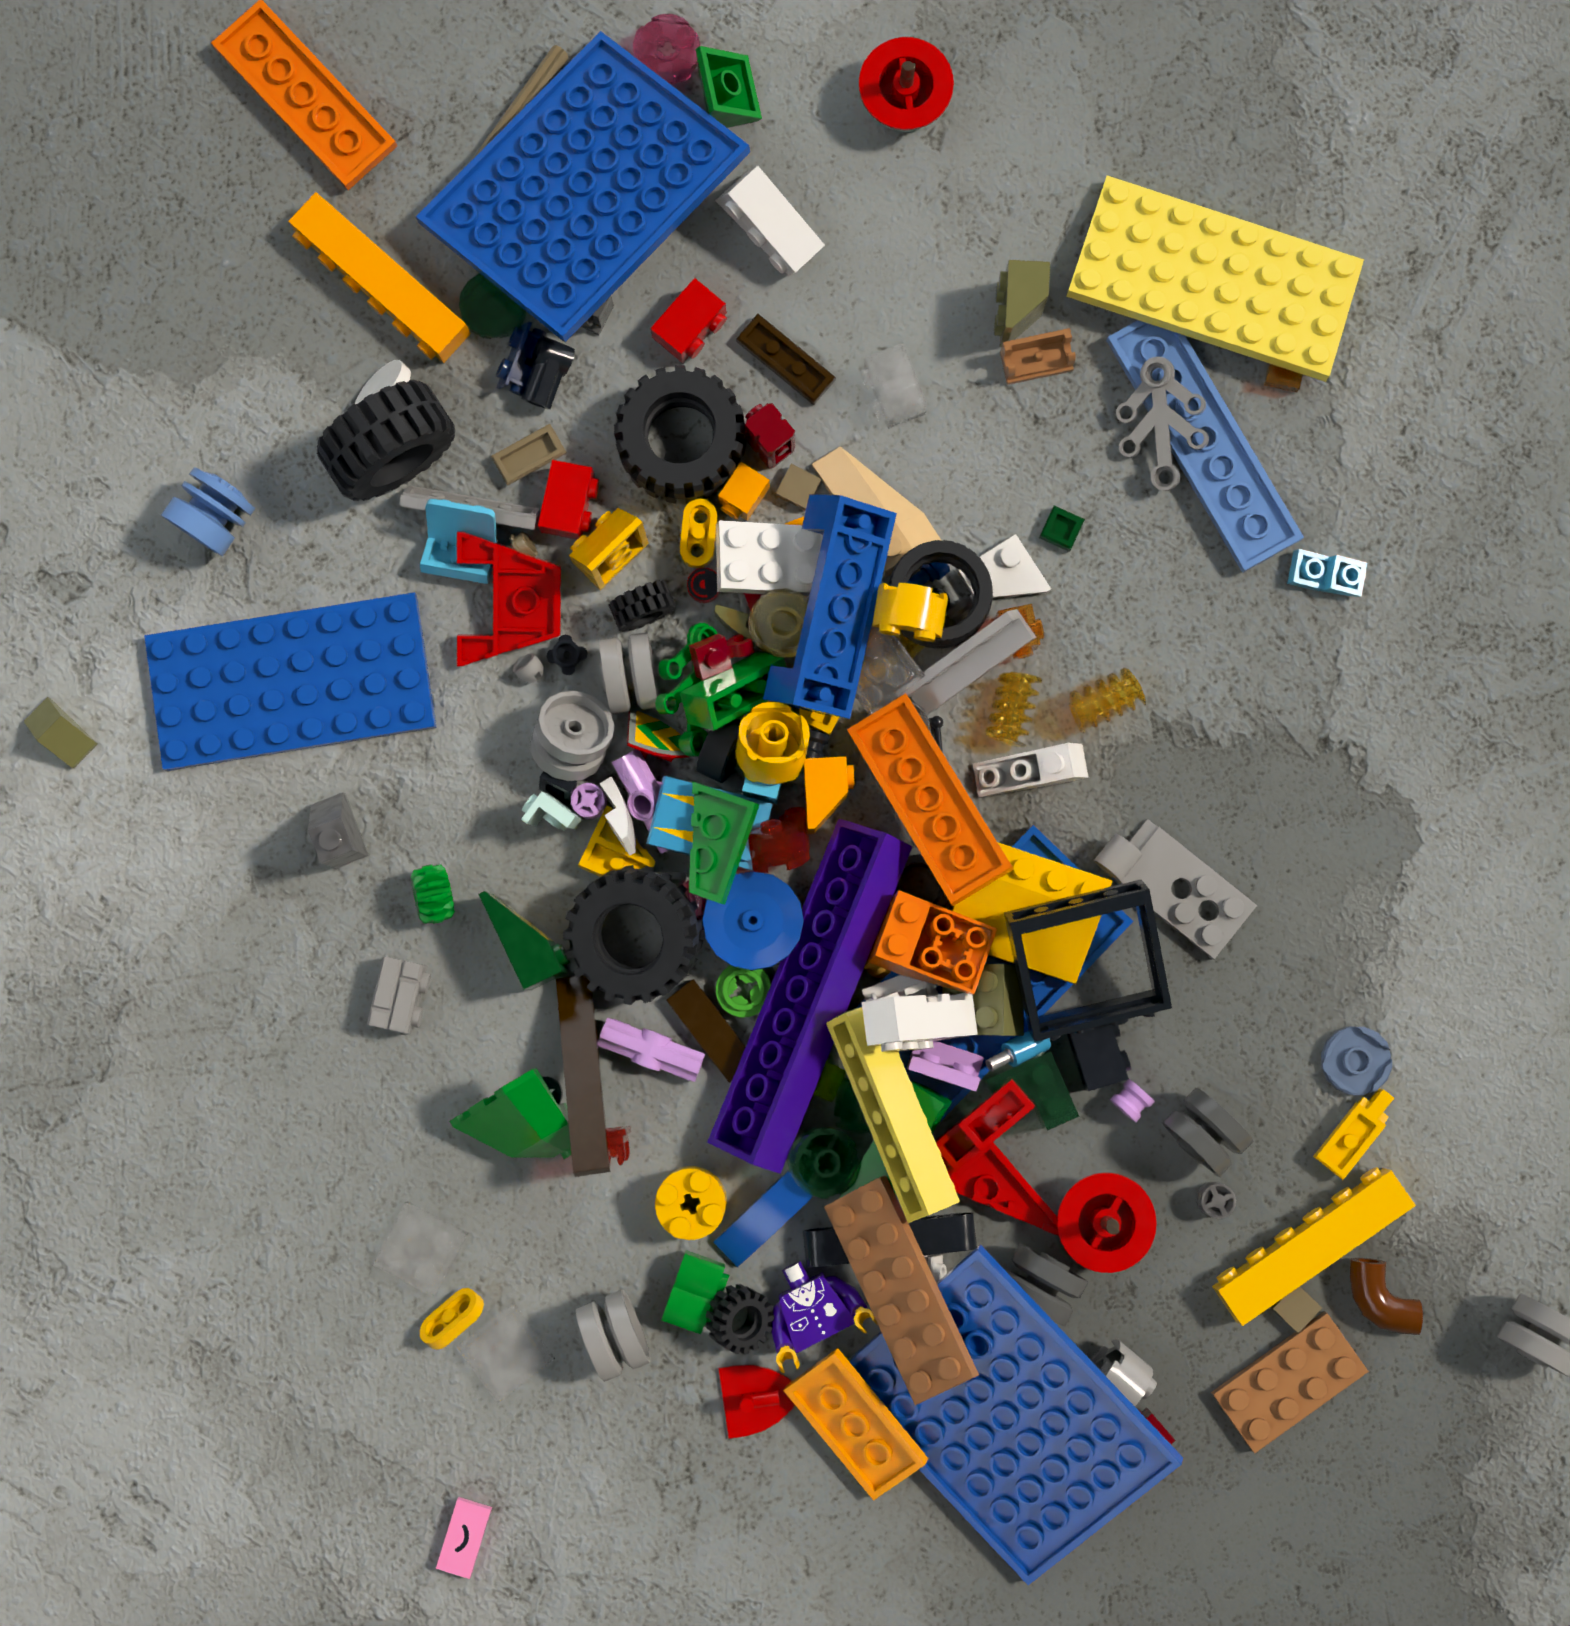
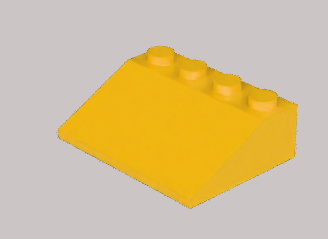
M998 843L1014 870L953 906L952 911L997 928L988 955L1014 964L1004 912L1111 887L1112 880ZM1101 915L1021 934L1028 969L1076 984Z

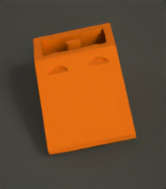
M898 890L888 906L868 962L906 977L974 995L997 928Z

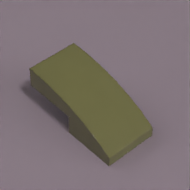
M716 604L714 610L715 617L725 628L734 635L742 634L744 640L752 639L753 647L775 655L776 650L769 648L760 641L754 629L748 628L750 621L748 613Z

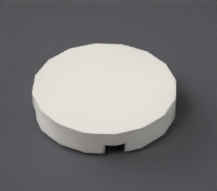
M393 360L387 363L368 380L360 391L355 404L364 400V397L379 392L380 389L386 386L391 387L401 381L408 382L411 376L410 369L401 360Z

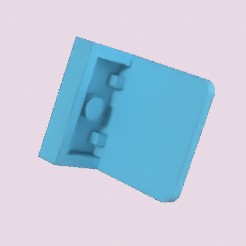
M428 499L425 507L428 539L420 562L421 572L488 584L493 564L457 563V532L464 531L497 543L495 512L479 505L471 506L454 503L445 499Z

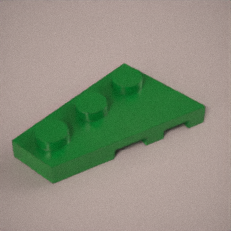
M692 781L694 813H691L693 848L690 850L689 893L725 905L760 805Z

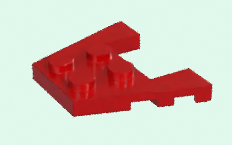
M458 531L457 563L493 564V635L458 634L457 666H465L482 659H488L511 650L520 649L560 636L561 566L467 532Z

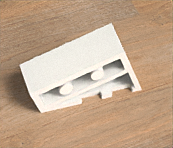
M759 166L744 173L715 200L747 233L752 242L761 247L770 256L771 264L780 273L785 272L787 275L796 273L825 246Z
M968 993L950 996L949 994L937 995V998H926V995L862 1002L867 1046L881 1045L882 1052L894 1050L914 1051L934 1048L933 1041L978 1035L973 996Z

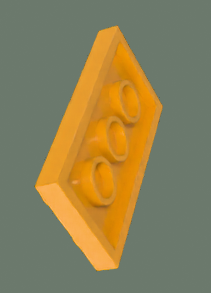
M838 1348L787 1384L783 1390L873 1501L925 1466L929 1459Z

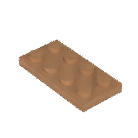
M1324 1311L1311 1320L1299 1334L1294 1332L1211 1393L1255 1454L1369 1371L1331 1317Z

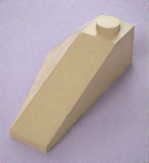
M841 446L812 464L813 469L821 478L830 495H841L897 513L883 572L884 579L892 574L898 561L909 550L925 542L941 540L921 510Z

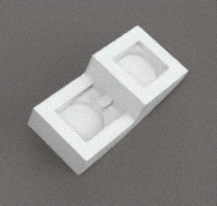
M609 777L600 783L607 800L613 807V810L605 814V817L613 833L629 856L636 852L633 820L612 777Z

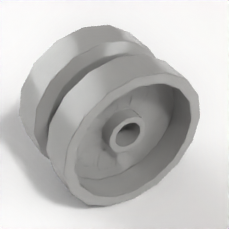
M648 632L630 635L628 639L629 657H625L622 642L618 637L600 639L601 678L611 714L630 711L632 706L630 690L633 689L635 690L637 704L642 710L656 708L655 701L659 693Z
M566 691L549 697L540 709L537 723L531 736L530 750L534 761L544 772L554 778L566 781L583 780L595 774L603 763L606 750L613 737L614 722L611 713L601 701L590 694Z
M623 1289L605 1297L604 1307L606 1315L602 1308L594 1301L576 1309V1317L585 1348L598 1375L604 1382L621 1375L623 1370L621 1355L626 1364L632 1369H637L651 1363L650 1351L634 1307Z
M1519 1293L1511 1309L1514 1315L1530 1325L1528 1328H1525L1513 1321H1504L1496 1337L1517 1349V1353L1546 1369L1550 1367L1570 1378V1352L1559 1346L1561 1342L1570 1346V1318Z

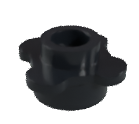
M565 634L559 637V642L555 644L552 650L547 652L546 657L549 663L557 664L564 675H572L575 673L577 664L585 660L588 653L585 647H579L573 642L570 635ZM565 652L570 653L569 658L564 657Z

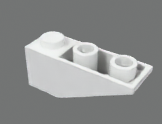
M1064 743L973 763L978 797L1088 778L1083 745L1078 743Z

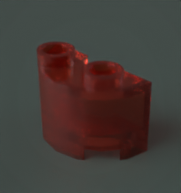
M803 807L789 808L785 811V814L779 816V820L764 821L760 827L750 832L748 841L753 872L769 873L768 867L785 864L787 870H792L810 859V840L806 812Z

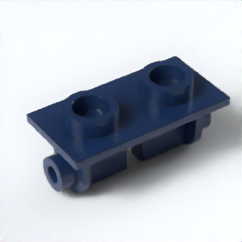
M527 322L521 325L520 328L516 327L513 330L508 342V346L512 347L508 359L504 358L501 361L496 373V377L500 378L497 389L510 385V392L519 396L523 395L532 370L531 366L525 364L526 358L531 360L538 339L542 335L546 336V332L538 328H534L532 332L529 331L532 322Z

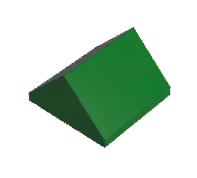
M704 46L697 47L695 49L697 69L707 113L726 128L761 120L762 116L748 55Z

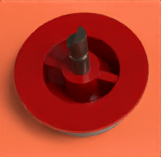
M899 37L880 44L867 56L859 75V92L865 108L878 122L895 131H915L933 123L944 113L953 94L954 79L948 60L938 48L919 38Z
M1097 1173L1079 1180L1067 1191L1058 1210L1057 1229L1064 1249L1078 1264L1095 1272L1115 1273L1134 1266L1147 1254L1156 1234V1213L1147 1193L1133 1180L1115 1173Z

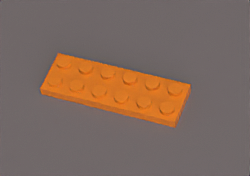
M263 0L257 1L211 42L214 49L347 190L351 189L398 146L384 128Z
M906 693L847 729L952 906H955L1014 870Z

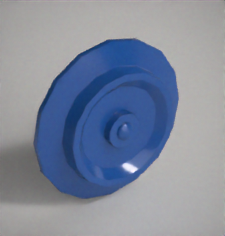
M758 871L736 874L725 905L708 899L702 919L705 938L716 956L732 967L751 971L772 967L787 958L800 940L804 922L800 901L791 887L772 874Z

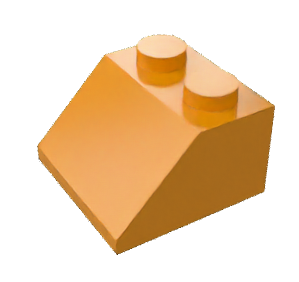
M846 756L805 759L804 781L807 834H815L847 798L848 789H854L853 765H847Z

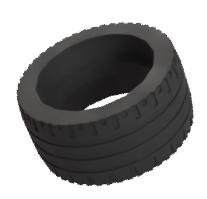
M933 540L912 548L898 561L892 571L888 586L898 587V583H907L917 569L933 562L950 564L966 575L971 582L974 592L972 608L968 615L959 623L943 628L942 638L935 637L934 642L921 641L914 638V632L900 630L906 638L920 646L942 649L967 641L981 628L991 609L993 586L984 562L970 548L968 549L965 545L958 542L955 543L954 541Z

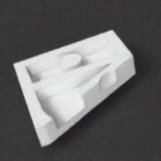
M1016 534L980 556L991 577L993 598H1011L1037 593L1042 595L1047 594L1051 590ZM958 570L957 573L971 595L974 594L970 580L961 570Z

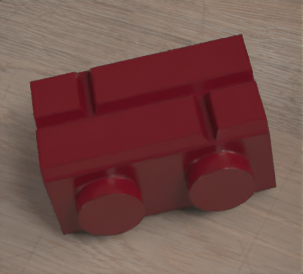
M767 403L764 407L758 404L746 414V441L756 453L759 452V457L768 468H774L794 452L795 430L786 419L782 420V414L773 403Z

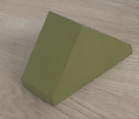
M47 697L24 720V723L35 739L71 768H75L98 745L50 697Z

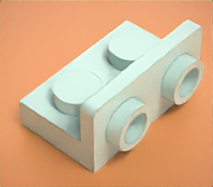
M542 791L538 796L533 794L522 808L525 814L521 820L533 826H537L541 819L544 818L559 830L565 831L566 828L576 830L584 820L555 797Z

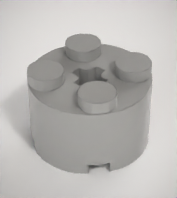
M1114 1339L1111 1342L1115 1346L1110 1349L1102 1346L1090 1360L1136 1406L1141 1398L1146 1399L1156 1388L1157 1382L1152 1378L1153 1369L1121 1341Z

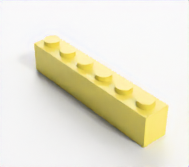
M862 1007L846 1012L827 1022V1027L907 1222L910 1223L960 1202L954 1183L950 1179L941 1157V1152L928 1126L927 1118L916 1097L912 1082L909 1080L899 1051L882 1052L881 1045L867 1046Z

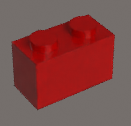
M694 278L650 328L652 338L681 363H684L688 357L693 359L703 349L705 345L703 340L711 331L714 334L717 333L726 322V303Z
M552 460L538 522L541 533L577 540L583 535V531L589 532L592 520V512L588 511L590 498L596 499L599 488V479L595 478L592 467Z

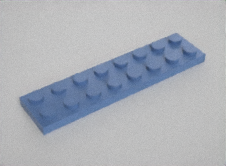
M1139 320L1108 336L1106 341L1135 390L1142 383L1140 371L1143 364L1152 357H1163L1172 363L1175 369L1174 379L1192 394H1199L1205 399V411L1200 415H1191L1185 410L1184 403L1166 390L1167 405L1192 426L1206 431L1209 436L1208 445L1201 450H1196L1188 445L1185 437L1169 425L1171 452L1241 572H1246L1301 541L1304 536L1186 336ZM1157 368L1152 373V378L1155 381L1161 380L1164 376L1162 368ZM1152 393L1143 402L1148 412L1153 407ZM1198 398L1192 399L1189 403L1191 411H1197L1201 407V401ZM1195 433L1192 437V443L1196 446L1201 445L1204 441L1202 433Z

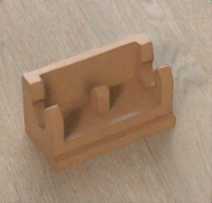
M1070 328L1003 342L1000 356L1007 385L1073 371L1076 357L1075 352L1071 351L1070 342L1072 341Z

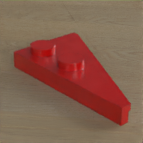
M994 1142L982 1152L980 1151L956 1172L954 1171L949 1175L954 1183L956 1193L1059 1236L1057 1216Z

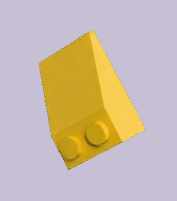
M617 508L613 513L607 511L595 523L597 528L588 537L582 535L570 548L573 551L569 555L572 563L599 590L603 589L649 544L642 521L620 508Z

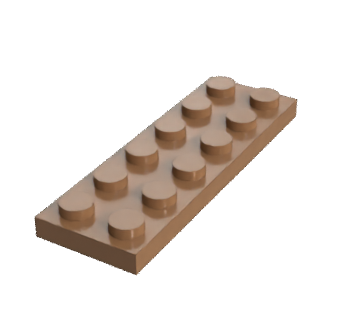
M887 1176L879 1177L824 1206L914 1404L922 1403L979 1376Z

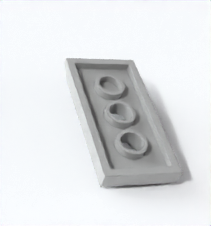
M1148 819L1130 841L1115 833L1093 860L1107 876L1119 885L1141 879L1150 889L1154 913L1212 960L1218 956L1257 907L1243 893ZM1177 879H1182L1189 885V894L1184 899H1178L1172 894L1171 886ZM1203 901H1210L1216 907V916L1211 921H1206L1199 915L1198 909Z

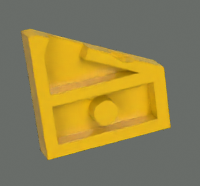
M606 806L580 859L578 867L599 877L609 871L620 870L625 866L634 865V869H642L645 866L655 867L656 861L637 842V838L636 852L629 856L613 833L605 817V814L613 810L611 807Z

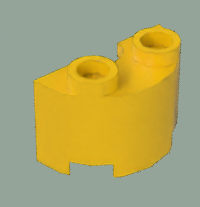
M882 583L878 587L872 627L879 628V633L891 636H899L900 630L914 632L915 639L934 642L935 637L942 638L948 596L945 593H932V588L916 584L898 583V587Z

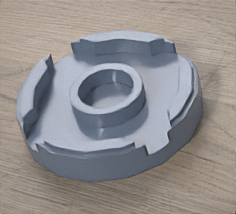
M1348 1026L1336 1031L1325 1042L1321 1052V1068L1326 1080L1336 1090L1348 1095L1372 1093L1377 1091L1388 1080L1392 1070L1390 1048L1387 1041L1378 1032L1366 1027Z

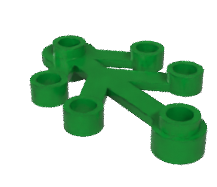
M706 623L692 625L687 633V645L674 658L663 659L659 663L658 672L660 677L664 680L678 679L681 676L682 668L692 660L689 645L718 634L717 631ZM693 662L692 671L670 693L657 696L655 706L660 714L676 713L679 704L682 702L680 692L702 681L695 675ZM687 723V731L679 738L680 750L688 757H699L708 733L701 729V727Z

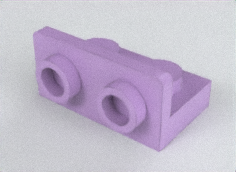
M933 1041L934 1048L912 1050L907 1069L977 1091L980 1081L978 1075L983 1063L982 1056L937 1041Z

